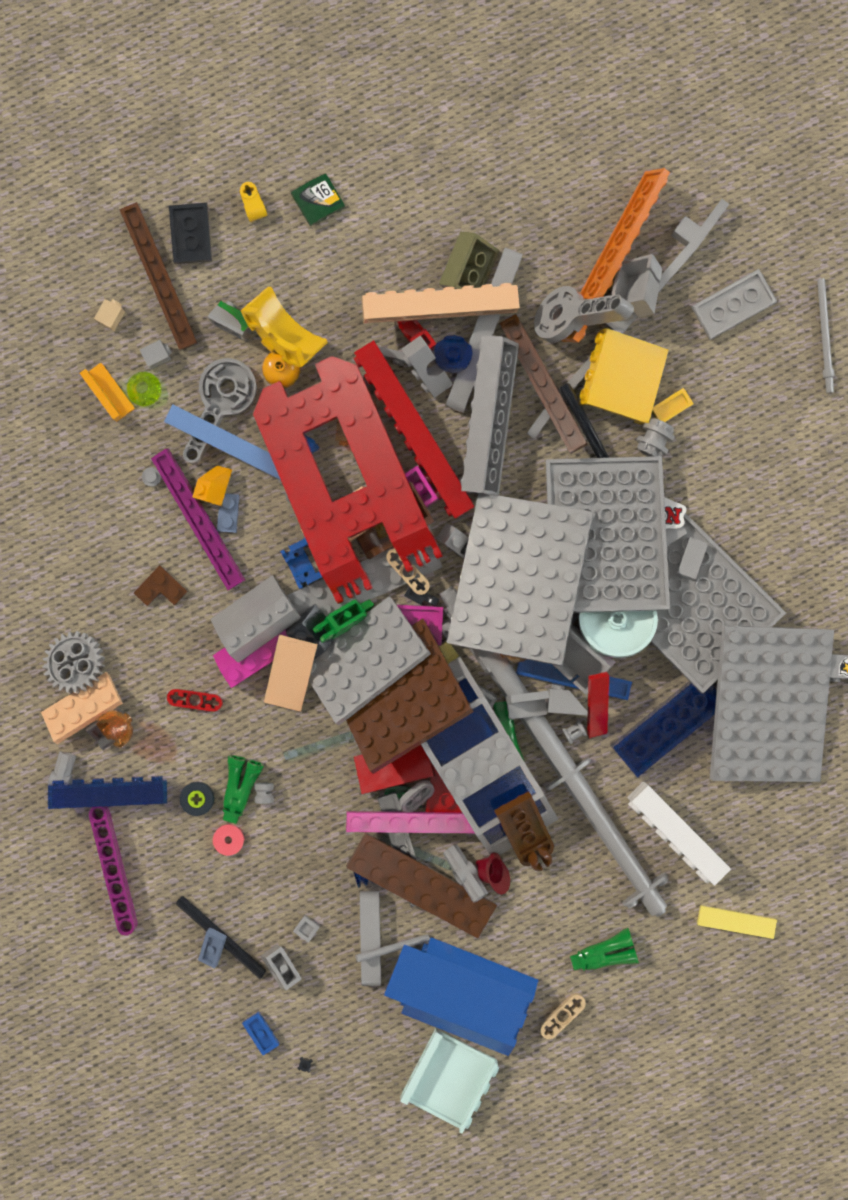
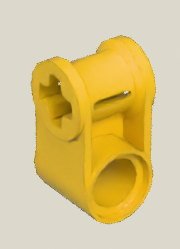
M252 182L243 183L240 187V194L249 222L268 216L255 184ZM250 189L252 195L248 196L246 190Z

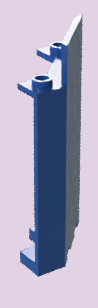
M431 937L428 944H423L421 951L408 945H403L384 996L401 1002L400 1005L403 1006L401 1014L509 1056L517 1042V1034L520 1028L522 1029L529 1004L534 999L538 979Z

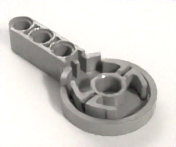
M562 286L552 291L542 301L535 315L534 328L537 335L542 339L555 343L568 337L574 330L579 332L584 325L626 320L632 315L634 307L618 294L586 300L573 287Z
M224 358L216 360L206 367L199 381V393L205 405L200 418L206 421L208 417L213 416L215 418L213 425L219 427L225 417L239 415L253 404L257 394V382L247 365L236 359ZM226 380H231L235 384L234 391L230 394H225L221 391V384ZM191 436L183 451L184 459L190 464H199L209 444L205 442L199 443L197 438ZM196 450L198 453L197 458L190 460L189 453Z

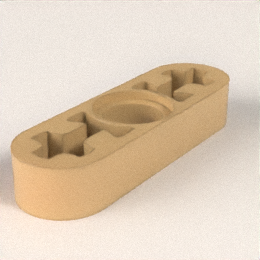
M395 548L391 549L386 556L388 563L416 594H426L430 588L428 580L413 564V575L405 577L402 573L404 564L398 570L396 566H399L396 561L391 562V553L397 554ZM417 574L420 575V577L417 578L418 581L421 583L424 581L426 583L424 586L426 589L424 591H422L421 589L419 591L416 590L417 584L414 581L412 584H410L409 582L410 580L414 579Z
M579 993L571 994L541 1023L540 1031L542 1036L546 1039L556 1037L585 1008L586 1002L584 997ZM573 999H581V1005L579 1007L575 1005L572 1008L574 1013L571 1014L570 1010L565 1006L568 1005L570 1008L574 1004ZM560 1011L568 1013L566 1020L561 1021L557 1018ZM554 1018L556 1023L560 1026L557 1027V1025L555 1024L552 1027V1033H545V1026L551 1027L554 1024V1022L552 1021V1019Z

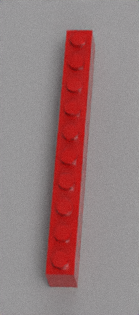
M373 340L355 351L356 357L353 358L359 368H364L366 372L364 377L368 384L373 383L375 386L374 394L379 401H384L386 405L384 410L389 418L393 416L396 424L394 426L398 433H403L406 437L405 445L409 451L413 449L416 457L414 459L419 467L423 466L427 473L424 476L429 484L433 482L436 490L434 492L439 500L443 499L446 503L444 509L449 517L453 515L454 518H457L475 507L467 492L461 491L462 486L376 342Z

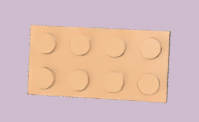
M107 672L97 677L99 681H91L93 687L86 685V691L80 689L79 694L73 692L41 712L54 743H61L123 704Z

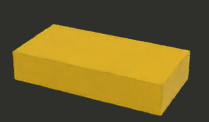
M682 388L655 405L652 413L656 419L666 422L694 403L685 389Z

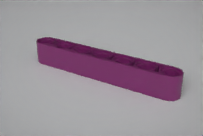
M101 803L90 809L89 819L116 927L121 935L128 936L137 928L138 921L111 813L108 806ZM97 808L103 811L102 818L96 816L95 811ZM101 827H105L108 830L107 836H103L100 833ZM105 846L112 848V855H108L105 852ZM110 865L117 867V873L114 874L110 871ZM115 883L122 886V892H117L114 889ZM119 902L126 904V911L119 908ZM123 922H130L132 928L126 929L123 925Z

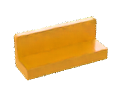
M99 363L90 371L84 369L79 373L116 422L135 409L102 363Z

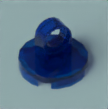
M446 336L435 346V362L439 368L446 372H461L471 364L473 356L472 346L464 341L465 339L461 336Z

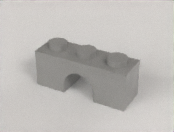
M421 336L401 349L405 354L403 359L408 367L413 366L414 370H412V373L416 379L423 381L420 385L426 394L430 392L435 398L453 385L439 363L427 368V365L436 357Z

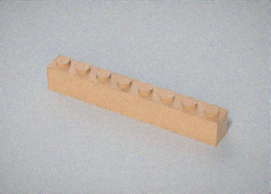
M503 283L497 287H493L492 284L482 285L481 288H474V286H464L462 289L445 287L443 290L435 291L434 288H427L423 292H416L413 289L406 290L404 293L387 291L385 294L379 295L376 292H369L362 296L364 324L517 313L519 310L518 287L511 283Z

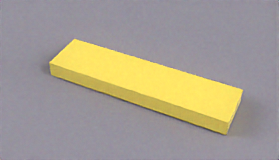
M700 905L697 925L771 939H774L777 920L774 918Z

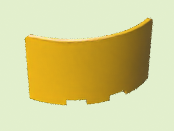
M268 286L241 309V313L251 331L255 330L263 339L261 343L270 352L276 351L283 356V361L294 366L302 367L328 343L327 339L319 337L300 326L283 308L272 287Z

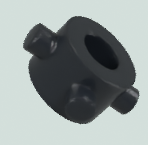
M300 1057L297 1069L309 1073L313 1060Z

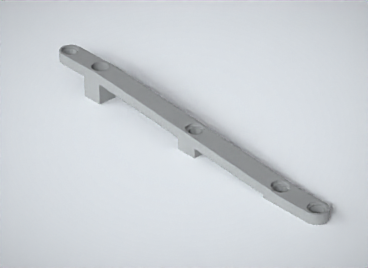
M721 199L701 227L685 216L671 236L686 247L661 275V280L658 283V293L696 251L728 207V202ZM636 315L634 319L621 322H608L604 328L624 333L638 316ZM590 357L569 380L568 383L573 390L583 380L587 370L590 368ZM559 388L558 391L563 400H565V397ZM546 409L543 410L527 432L533 439L536 438L550 419Z

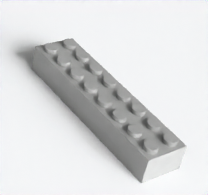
M482 335L479 343L480 354L476 364L477 376L474 381V399L471 402L472 414L468 424L469 437L466 440L467 452L463 462L464 475L461 479V491L499 496L519 348L518 343L505 337Z

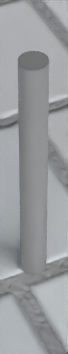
M428 934L360 953L355 955L356 961L361 962L402 950L404 944L410 947L429 942L430 937Z

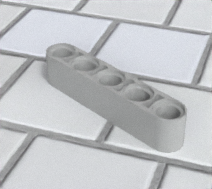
M360 891L361 953L381 948L379 891ZM381 956L361 961L362 986H381Z

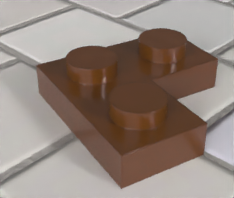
M159 565L138 587L134 594L146 606H149L160 593L173 605H176L188 591Z

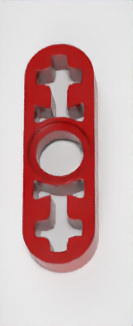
M172 689L167 694L168 703L176 707L215 712L223 706V699L217 694L184 689ZM175 692H178V696L185 697V693H188L186 705L183 704L184 700H177V703H175L171 695H175ZM194 694L200 697V703L197 706L190 703V697ZM204 696H207L206 700L209 701L215 697L219 705L212 708V704L205 703V707H202Z

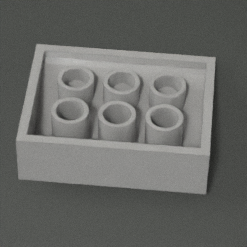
M272 575L210 620L229 655L239 663L301 619V616Z

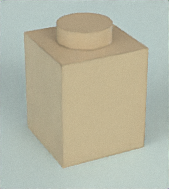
M104 299L94 320L115 331L125 311L121 308L122 304L112 299L110 302Z

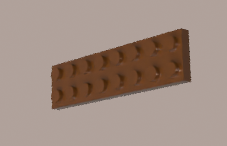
M366 832L346 865L347 869L476 938H479L497 907L496 903L485 897L473 903L463 885H459L458 882Z

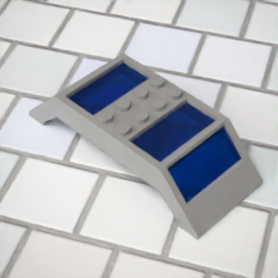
M458 657L448 664L474 712L422 743L421 746L488 853L491 855L495 852L501 855L511 849L512 846L494 812L500 806L529 791L546 827L559 819L461 657Z

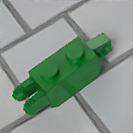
M354 599L330 613L323 622L313 628V631L315 633L323 629L327 631L320 638L322 643L331 638L334 640L365 619L368 615L367 612L372 609L374 604L370 599L361 604L357 599Z

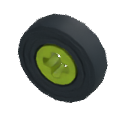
M199 781L186 785L181 791L179 798L183 810L192 816H202L209 812L215 800L211 787ZM196 794H199L198 796L202 798V801H199L198 804H195V801L192 800V797H195Z

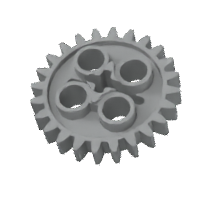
M76 631L75 635L72 632H68V637L61 634V640L54 638L56 644H49L51 651L45 650L48 657L43 658L47 664L43 665L42 668L48 670L44 675L50 677L47 681L53 683L52 687L59 688L61 692L66 690L69 694L72 691L79 694L80 689L86 691V685L93 687L91 681H99L96 675H102L103 673L99 671V668L105 667V665L100 663V661L105 659V657L99 655L103 652V649L98 648L100 644L94 642L95 638L88 637L86 633L81 635L78 631ZM82 646L81 652L77 654V648ZM62 654H64L65 657L63 661L60 662L59 658ZM88 663L87 670L83 671V666ZM71 671V676L66 679L67 672Z

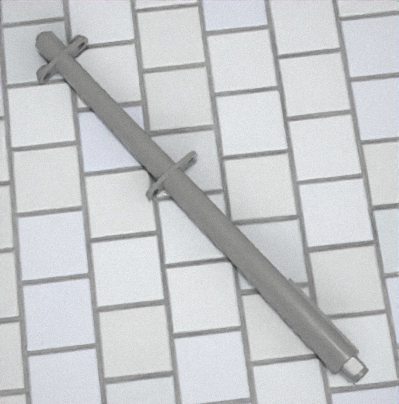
M453 586L440 593L441 599L447 606L444 612L450 621L457 596V591ZM469 648L484 672L490 674L505 698L510 695L529 693L505 655ZM544 715L519 718L559 776L545 787L547 791L563 782L636 889L622 904L630 909L638 903L637 900L640 898L651 916L656 915V917L664 914L667 904L655 887L666 884L668 882V875L664 872L650 880L580 772L583 767L591 762V759L588 757L575 764Z

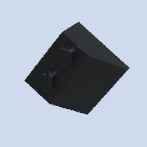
M314 604L300 615L301 619L286 629V634L294 639L318 644L314 657L316 659L328 649L333 640L331 638L322 643L320 638L327 631L325 629L317 633L313 631V628L326 618L321 609Z

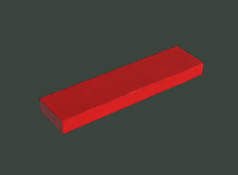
M607 672L588 676L587 735L589 738L605 735L608 731L609 674Z

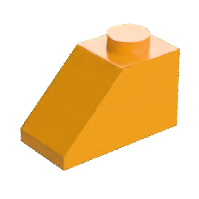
M215 466L198 478L192 497L221 506L232 469Z

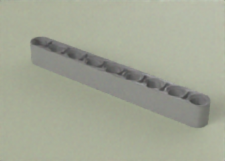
M505 247L491 283L493 287L500 286L503 283H513L523 256L522 253ZM501 314L479 316L448 397L446 407L464 413L477 376L476 364L480 354L479 343L482 335L493 336Z

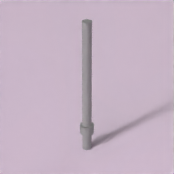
M822 278L817 280L824 359L823 379H825L826 393H834L833 378L835 377V372L832 369L826 285L825 279Z

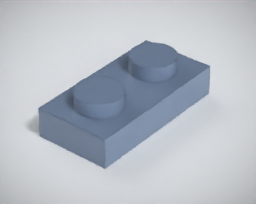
M225 494L218 511V532L237 533L240 495Z
M209 928L206 932L198 961L215 969L219 963L227 936Z

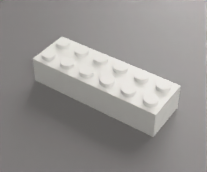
M642 782L627 797L630 800L628 805L638 814L642 813L643 816L641 818L652 829L656 827L657 830L655 832L665 842L669 840L671 842L669 846L679 856L683 854L684 857L682 859L693 870L697 868L698 870L695 873L707 884L711 882L715 886L731 870L645 782Z

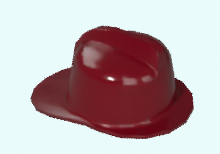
M494 852L489 857L476 861L479 879L490 884L497 894H505L509 890L511 879L509 870L499 854Z

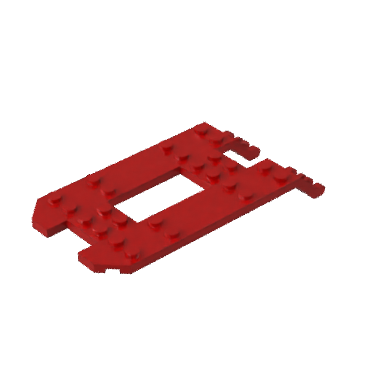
M331 356L315 364L322 381L290 397H288L281 381L264 388L253 416L319 572L331 590L337 604H340L344 599L338 588L344 586L346 594L350 599L354 595L349 583H351L356 595H359L361 590L356 580L360 578L367 591L373 589L371 581L356 557L349 538L383 523L391 543L407 572L414 569L408 559L413 554L417 565L420 567L423 566V562L418 552L421 551L427 564L431 562V559L425 550L426 548L432 547L437 559L443 557L424 519L359 367L353 363ZM338 418L367 486L333 502L304 434Z

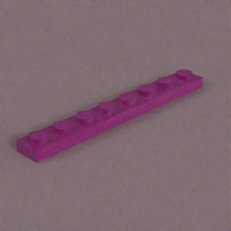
M166 448L153 456L151 460L226 589L231 590L244 582L245 578L199 499L192 497L194 491L170 449Z

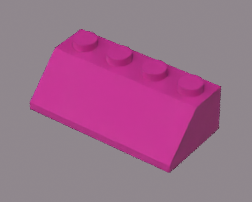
M286 629L239 663L229 655L226 648L213 655L220 672L231 688L273 662L279 635L287 636Z

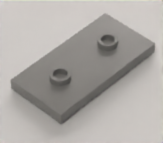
M758 269L698 302L691 308L709 340H712L776 304L777 300Z

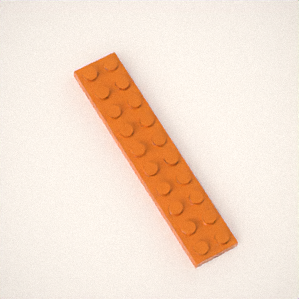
M665 168L645 171L580 292L584 299L604 297L606 291L612 286L615 274L621 269L623 259L631 250V244L640 234L643 222L648 219L652 205L657 202L660 190L668 181L667 177L670 172ZM584 325L579 332L574 330L561 341L579 343L586 334L587 326Z

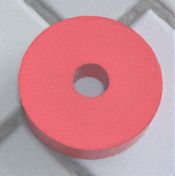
M233 824L222 825L213 836V845L222 855H234L240 851L244 844L242 830ZM227 836L232 838L231 843L225 841Z

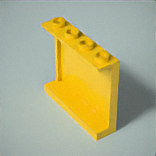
M608 328L600 330L595 337L596 346L590 356V368L585 374V386L580 392L581 405H590L632 419L637 424L649 423L669 350Z

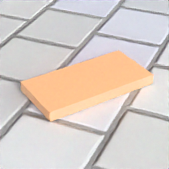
M279 635L264 703L301 712L318 644Z

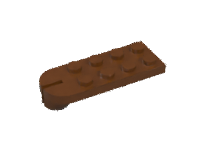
M529 791L494 810L519 862L523 866H531L535 871L543 870L535 854L537 851L546 867L552 864L551 854L554 850V843Z

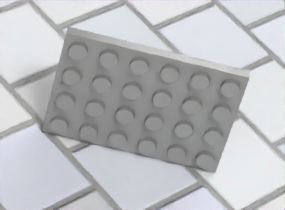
M390 596L368 612L365 619L353 626L349 631L335 638L328 649L313 661L309 682L337 725L342 724L431 654Z

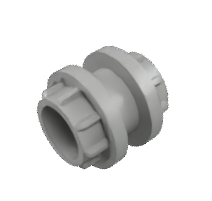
M653 418L649 423H644L642 427L646 431L645 436H638L636 439L639 443L637 446L638 451L648 457L667 455L669 450L665 445L667 441H674L675 436L672 435L674 428L664 421Z

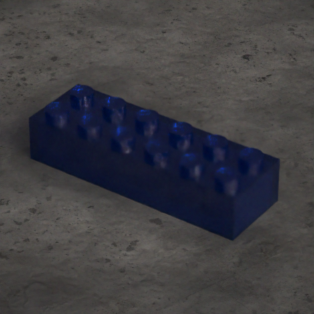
M690 681L687 682L610 745V747L632 774L638 778L715 715L716 689L711 685L702 694Z

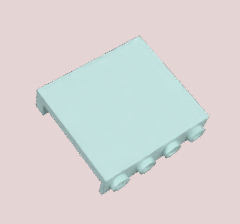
M435 1028L400 1096V1102L406 1105L408 1102L456 1126L462 1134L465 1128L468 1129L472 1122L471 1116L474 1111H478L481 1105L480 1098L482 1094L486 1095L490 1087L489 1081L491 1077H495L499 1070L497 1059Z

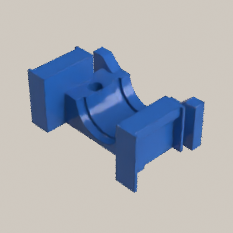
M305 537L291 546L288 545L289 552L286 553L284 549L280 551L299 589L304 588L302 584L305 582L309 586L310 583L322 578L320 572H315L304 550V547L308 546Z

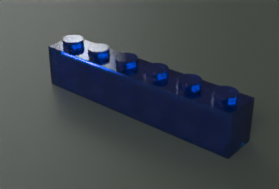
M162 775L151 776V779H143V776H134L132 780H124V777H114L112 781H104V778H93L92 782H84V779H73L72 783H64V780H52V784H48V809L167 804V779H163Z

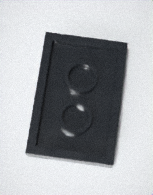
M207 202L170 205L169 217L173 263L185 264L212 261Z

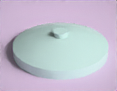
M657 611L579 613V627L585 641L598 653L612 658H625L639 653L650 643L657 629Z

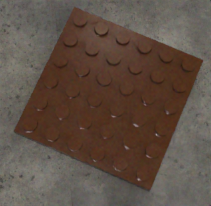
M423 618L411 626L431 654L346 720L363 758L373 774L474 712L427 622Z

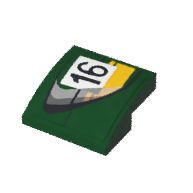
M326 173L291 192L293 199L309 226L325 220L327 216L345 207Z

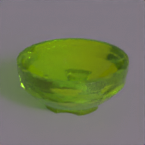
M138 372L130 377L126 390L129 399L133 403L146 407L158 401L162 387L159 379L152 373ZM140 382H145L148 386L144 393L137 391V385Z

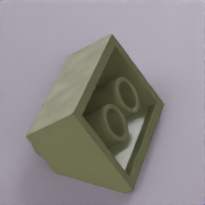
M460 231L439 285L443 288L454 287V289H462L464 286L481 288L482 285H486L500 250L476 233Z

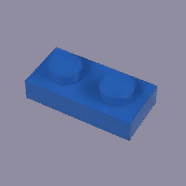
M259 1011L242 1022L262 1055L279 1046V1041Z

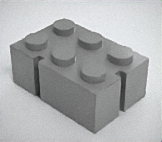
M653 254L622 261L621 269L615 274L612 295H620L634 307L632 315L626 320L634 319L636 315L643 317L655 314L659 291L658 283L661 280L662 267Z
M571 624L563 666H553L569 680L578 674L580 677L573 684L583 693L588 694V676L608 672L616 662L612 658L594 650L585 641L581 631Z

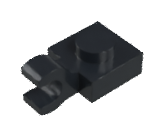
M414 579L410 583L412 584L414 581L417 584L416 590L418 591L426 589L425 585ZM410 586L404 595L422 605L424 600L434 606H437L439 602L438 598L428 594V592L423 595L416 594Z

